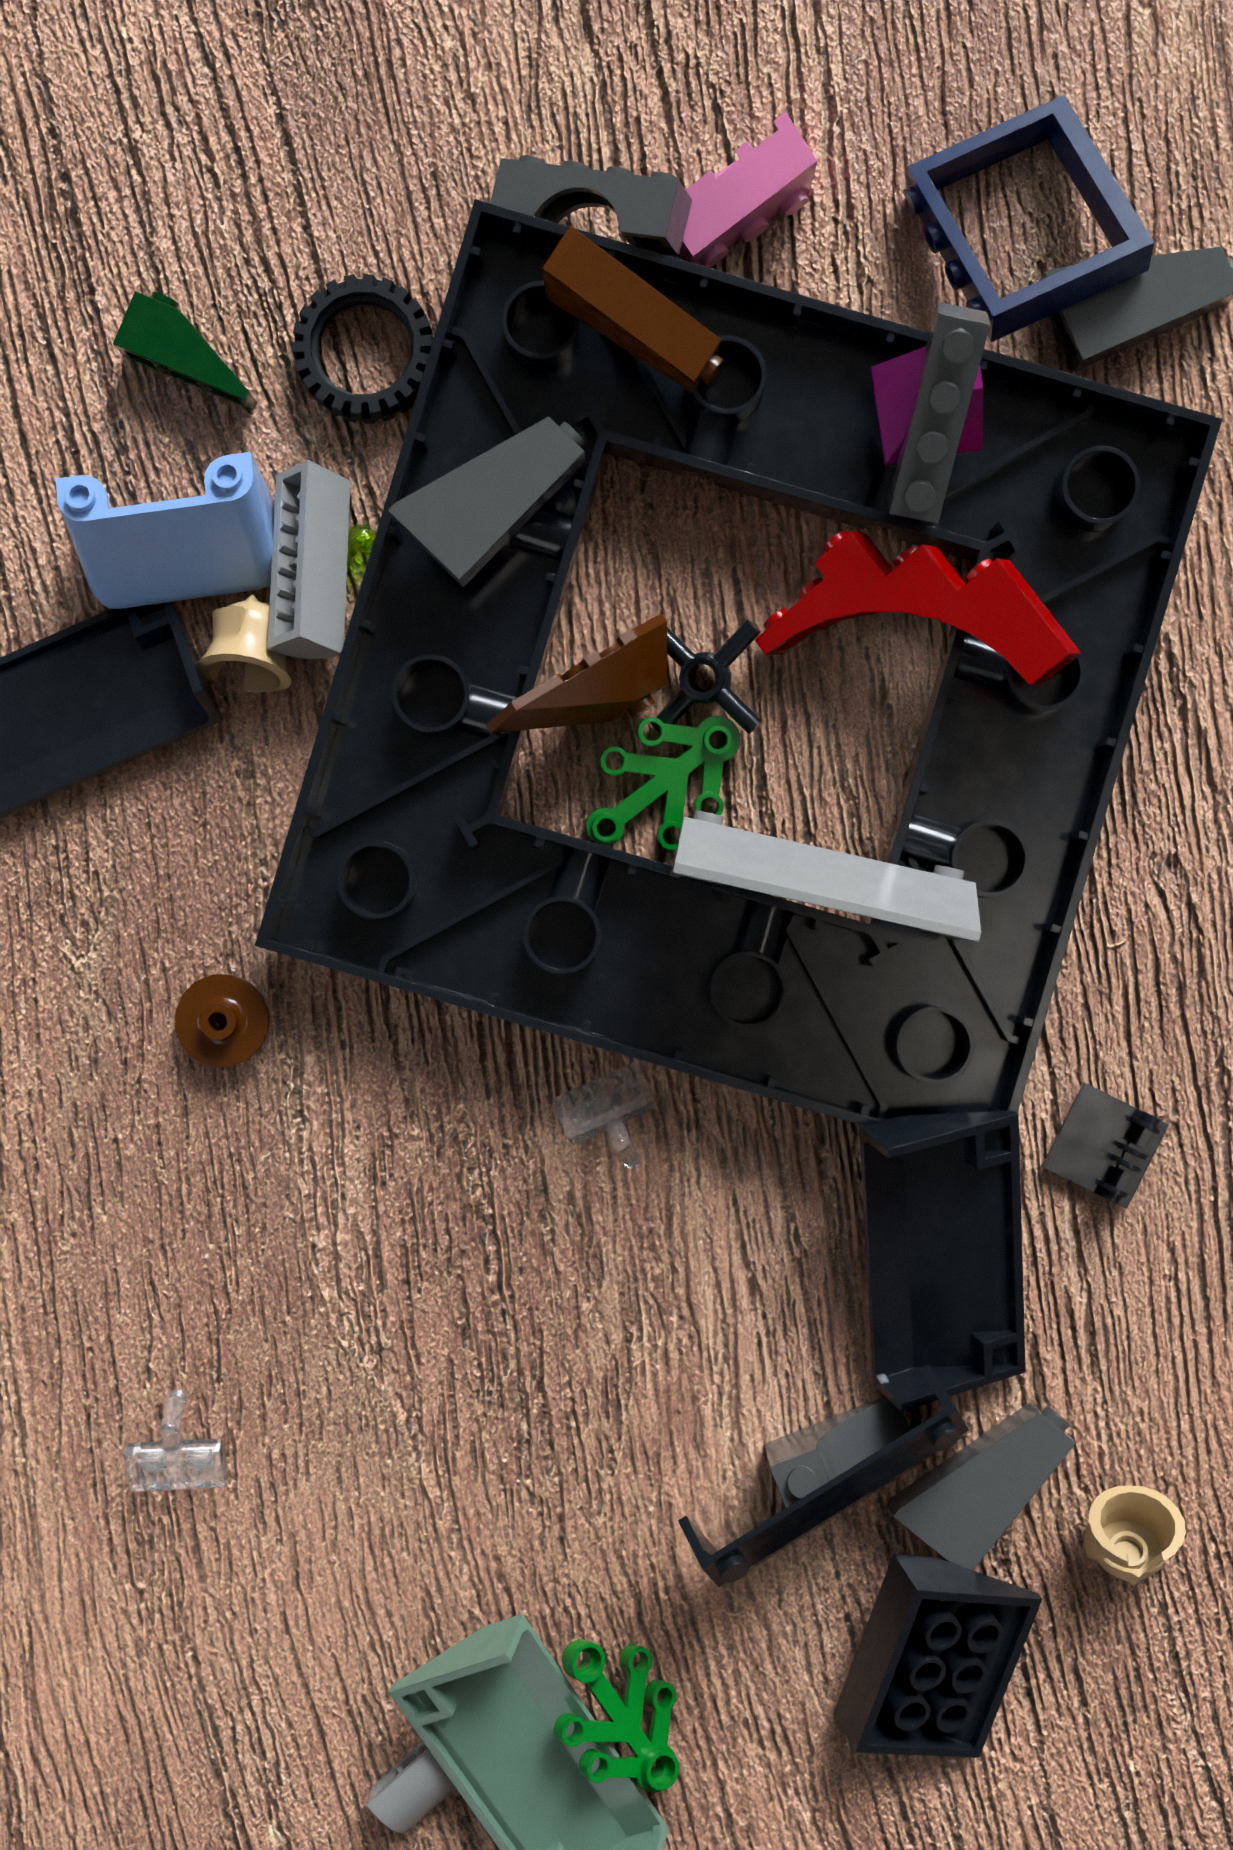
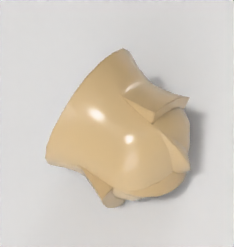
M250 595L244 601L216 609L212 612L213 639L207 652L198 661L199 669L206 678L215 680L224 661L245 662L242 692H273L289 688L291 677L287 664L288 656L267 649L270 603H261L254 595Z
M1132 1485L1116 1486L1107 1489L1095 1498L1090 1508L1089 1522L1084 1534L1086 1558L1097 1561L1110 1575L1125 1580L1128 1584L1134 1586L1139 1581L1158 1572L1165 1561L1172 1558L1182 1546L1186 1534L1185 1520L1172 1501L1156 1490Z

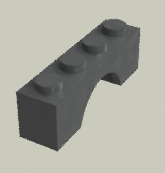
M522 155L519 157V160L501 158L490 204L555 223H559L565 216L581 208H606L616 213L619 231L630 245L661 254L679 256L692 198L680 180L669 173L653 172L651 177L634 175L630 170L618 166H609L606 171L590 169L588 166L576 161H564L561 166L547 164L542 159L534 156Z
M942 302L936 303L924 352L917 397L908 432L899 452L888 497L889 514L937 524L939 522L990 327L986 311Z

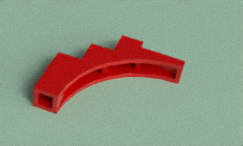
M842 531L824 545L823 550L825 553L814 564L825 579L820 577L807 584L798 594L801 600L789 610L784 608L770 616L763 624L766 630L755 639V642L765 655H783L811 634L843 620L875 613H909L938 619L972 634L1002 655L1029 685H1043L1082 654L1010 560L997 558L992 561L988 558L980 562L966 575L969 582L965 584L936 546L923 544L920 547L917 544L910 546L894 560L893 563L896 568L893 569L866 533L854 531L848 533Z

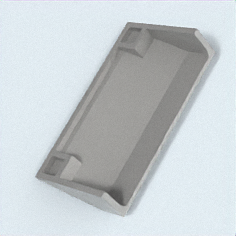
M695 810L693 818L683 817L670 872L672 877L680 878L684 876L720 885H730L919 928L922 931L946 936L945 939L953 941L979 942L981 924L976 883L963 880L964 871L935 865L934 873L723 826V816Z

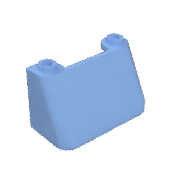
M251 452L225 455L210 463L204 478L206 495L110 508L107 491L99 480L84 475L57 478V502L90 590L97 600L110 609H123L260 590L270 586L274 501Z

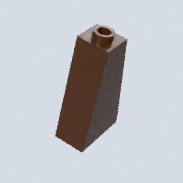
M569 226L542 268L546 299L692 394L701 381L709 385L724 360L718 356L722 339L581 232Z

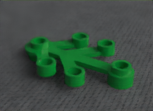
M655 717L642 719L637 725L636 734L643 744L656 746L662 741L692 746L676 759L627 753L617 746L605 748L599 757V764L604 772L610 775H619L625 771L655 776L613 809L599 807L590 812L585 822V830L589 838L594 843L603 846L615 844L623 835L624 824L667 791L663 823L658 827L656 836L658 842L664 848L676 850L677 841L672 844L666 843L663 839V833L665 829L671 826L677 827L680 832L688 774L703 762L701 794L694 800V811H701V802L707 797H712L717 805L713 814L721 815L724 804L719 796L723 762L731 759L737 753L740 746L739 730L734 722L726 717H707L697 727L665 724ZM650 722L656 723L660 729L659 736L654 740H647L643 735L644 726ZM720 730L725 735V743L721 748L714 749L709 743V737L714 731ZM611 752H618L622 756V765L617 769L611 770L605 764L606 756ZM605 818L611 819L614 823V830L608 836H602L597 832L598 822Z
M577 1639L571 1642L562 1654L564 1671L569 1677L585 1683L610 1721L583 1720L571 1713H564L555 1721L553 1728L555 1738L569 1747H576L582 1742H626L635 1756L610 1758L607 1754L597 1749H589L582 1754L579 1760L580 1774L592 1782L601 1783L607 1778H635L638 1786L648 1792L656 1793L670 1788L677 1780L679 1774L678 1759L674 1751L667 1745L671 1708L676 1702V1690L670 1683L659 1679L652 1680L646 1686L647 1673L652 1666L650 1651L636 1644L627 1645L622 1650L619 1662L622 1670L627 1673L623 1703L603 1674L605 1666L603 1649L599 1645L585 1639ZM582 1652V1661L576 1666L577 1658ZM639 1653V1663L633 1668V1658ZM663 1688V1698L657 1703V1694ZM644 1701L648 1707L653 1709L648 1738L641 1729ZM574 1722V1731L572 1735L567 1738V1727L569 1726V1724ZM599 1758V1767L592 1773V1764ZM656 1760V1766L654 1770L651 1772L653 1763Z

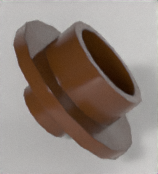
M213 974L195 981L182 994L175 1011V1030L182 1047L195 1060L211 1067H232L249 1060L262 1047L269 1031V1010L263 995L249 981L233 974ZM217 1012L226 1016L227 1025L223 1030H218L213 1026L212 1018Z

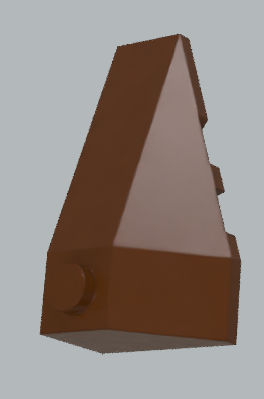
M660 614L621 635L616 640L617 643L608 647L600 654L597 651L583 658L580 663L566 671L562 676L557 674L510 702L486 724V727L490 733L612 722L626 713H629L632 719L636 718L656 703L652 695L667 684V620Z

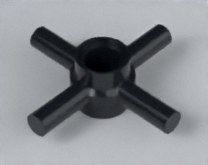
M747 619L716 653L700 652L696 654L667 627V654L681 667L679 682L682 689L655 718L660 719L665 724L674 725L695 702L702 704L717 702L748 734H751L761 724L762 720L729 688L731 683L729 666L761 633L758 627ZM703 664L708 665L715 674L714 686L709 691L702 690L696 683V672ZM650 722L653 728L660 733L659 726L654 722Z

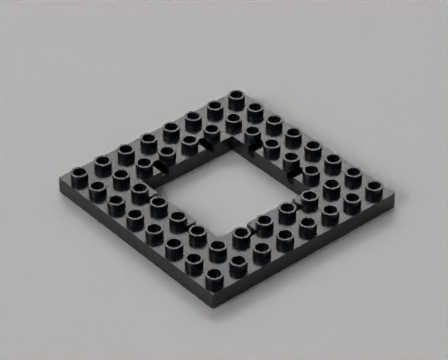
M475 199L255 946L863 1126L909 1115L1011 1110L1018 1113L1222 418L984 349L980 362L983 382L982 450L980 452L956 455L938 524L889 514L888 497L896 464L884 466L870 368L926 347L929 332L576 229L722 339L718 356L724 360L720 369L709 385L701 381L692 394L546 299L542 268L569 226ZM550 417L558 426L563 422L568 423L585 442L581 446L585 452V463L464 587L446 572L390 515L388 510L394 503L541 420ZM607 454L681 476L683 471L700 473L712 478L715 486L864 529L866 525L887 528L897 533L896 539L919 546L922 544L936 546L943 553L970 560L967 574L976 565L988 558L992 561L997 558L1010 560L1082 654L1043 685H1029L1002 655L972 634L954 626H951L949 636H951L949 649L937 673L896 812L897 824L889 848L885 849L882 862L934 873L935 865L964 871L963 880L976 883L981 924L979 942L953 941L945 939L946 936L870 917H865V921L860 922L765 893L684 876L680 878L670 876L672 868L670 865L500 815L521 747L523 730L490 733L486 724L510 702L539 686L575 564V554L582 529H585ZM965 578L964 583L967 584L969 580Z

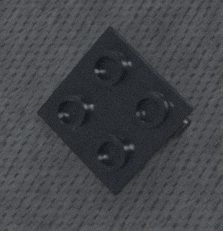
M1083 1082L1042 1167L1127 1209L1169 1124Z

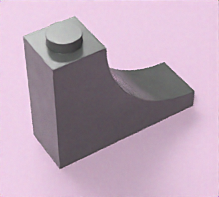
M885 1396L765 1443L770 1469L785 1507L787 1508L909 1432L911 1429L904 1411L901 1412Z

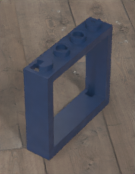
M1064 95L907 166V188L903 190V194L909 203V213L913 217L919 215L924 224V235L930 250L934 254L940 252L945 261V272L948 281L955 291L961 289L967 299L966 308L987 312L990 321L987 336L991 342L1149 270L1154 241ZM1048 140L1112 248L1000 299L937 190Z

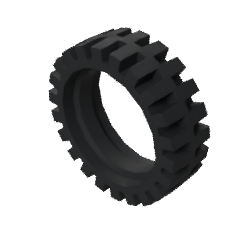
M354 274L344 276L345 281L338 284L334 279L326 284L327 290L322 293L317 290L310 297L312 303L309 306L304 304L299 313L301 320L299 323L295 322L293 331L295 342H292V349L299 376L312 397L321 406L325 407L328 412L337 417L340 415L346 421L355 423L357 420H363L365 424L376 423L375 419L383 418L384 421L393 419V414L399 411L402 414L411 408L410 403L416 400L434 339L429 320L418 301L412 298L409 291L402 286L400 288L397 287L392 280L384 277L382 281L377 280L371 274H363V279H357ZM357 305L378 306L393 313L404 324L411 340L410 359L402 376L389 388L373 394H352L335 386L324 374L319 360L320 339L327 324L341 311Z

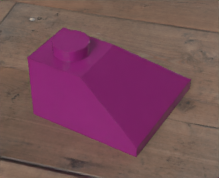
M926 347L870 368L884 466L897 464L899 452L908 432L917 397ZM980 366L956 455L980 452L982 450L983 382Z

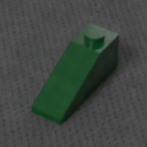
M135 291L113 342L118 351L128 359L253 411L257 402L251 393L178 309L179 304L170 297L158 292H152L151 297Z

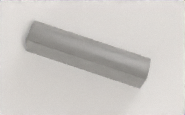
M306 460L276 474L267 649L290 657L324 659L340 656L344 644L351 481L310 460Z
M422 1741L372 1786L366 1806L388 1828L397 1833L404 1834L450 1795L456 1787Z

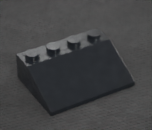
M893 1554L833 1713L855 1753L979 1758L1042 1602L1040 1595L936 1557Z

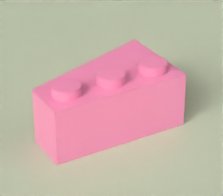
M786 112L773 121L777 131L753 149L747 141L736 150L740 157L738 160L715 175L710 170L686 189L692 198V204L679 252L684 261L698 265L703 264L709 268L721 261L729 253L728 247L743 238L745 242L755 239L768 228V221L780 213H783L784 216H789L807 203V196L810 193L818 161Z

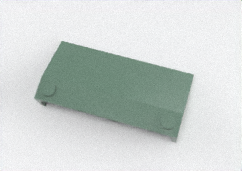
M523 1614L480 1628L391 1685L388 1693L500 1850H663L669 1828L645 1792L638 1786L635 1778H607L601 1783H595L580 1774L579 1760L582 1754L589 1749H597L607 1754L610 1758L620 1757L610 1742H582L576 1747H569L555 1738L553 1732L555 1721L564 1713H571L583 1720L595 1719ZM574 1722L569 1724V1726L567 1727V1738L571 1736L574 1731ZM599 1758L592 1764V1773L599 1767Z

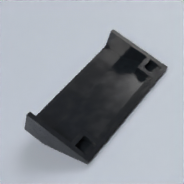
M175 601L123 609H109L0 657V818L223 721L211 683L199 669L198 661L200 658Z
M1011 1110L909 1115L859 1127L873 1385L902 1412L938 1400L920 1371L927 1364L948 1396L1025 1373L1019 1114Z
M928 1364L922 1367L920 1371L938 1398L941 1412L719 1551L687 1516L678 1520L702 1570L718 1587L741 1579L754 1567L933 1455L952 1447L959 1439L970 1433L966 1423Z

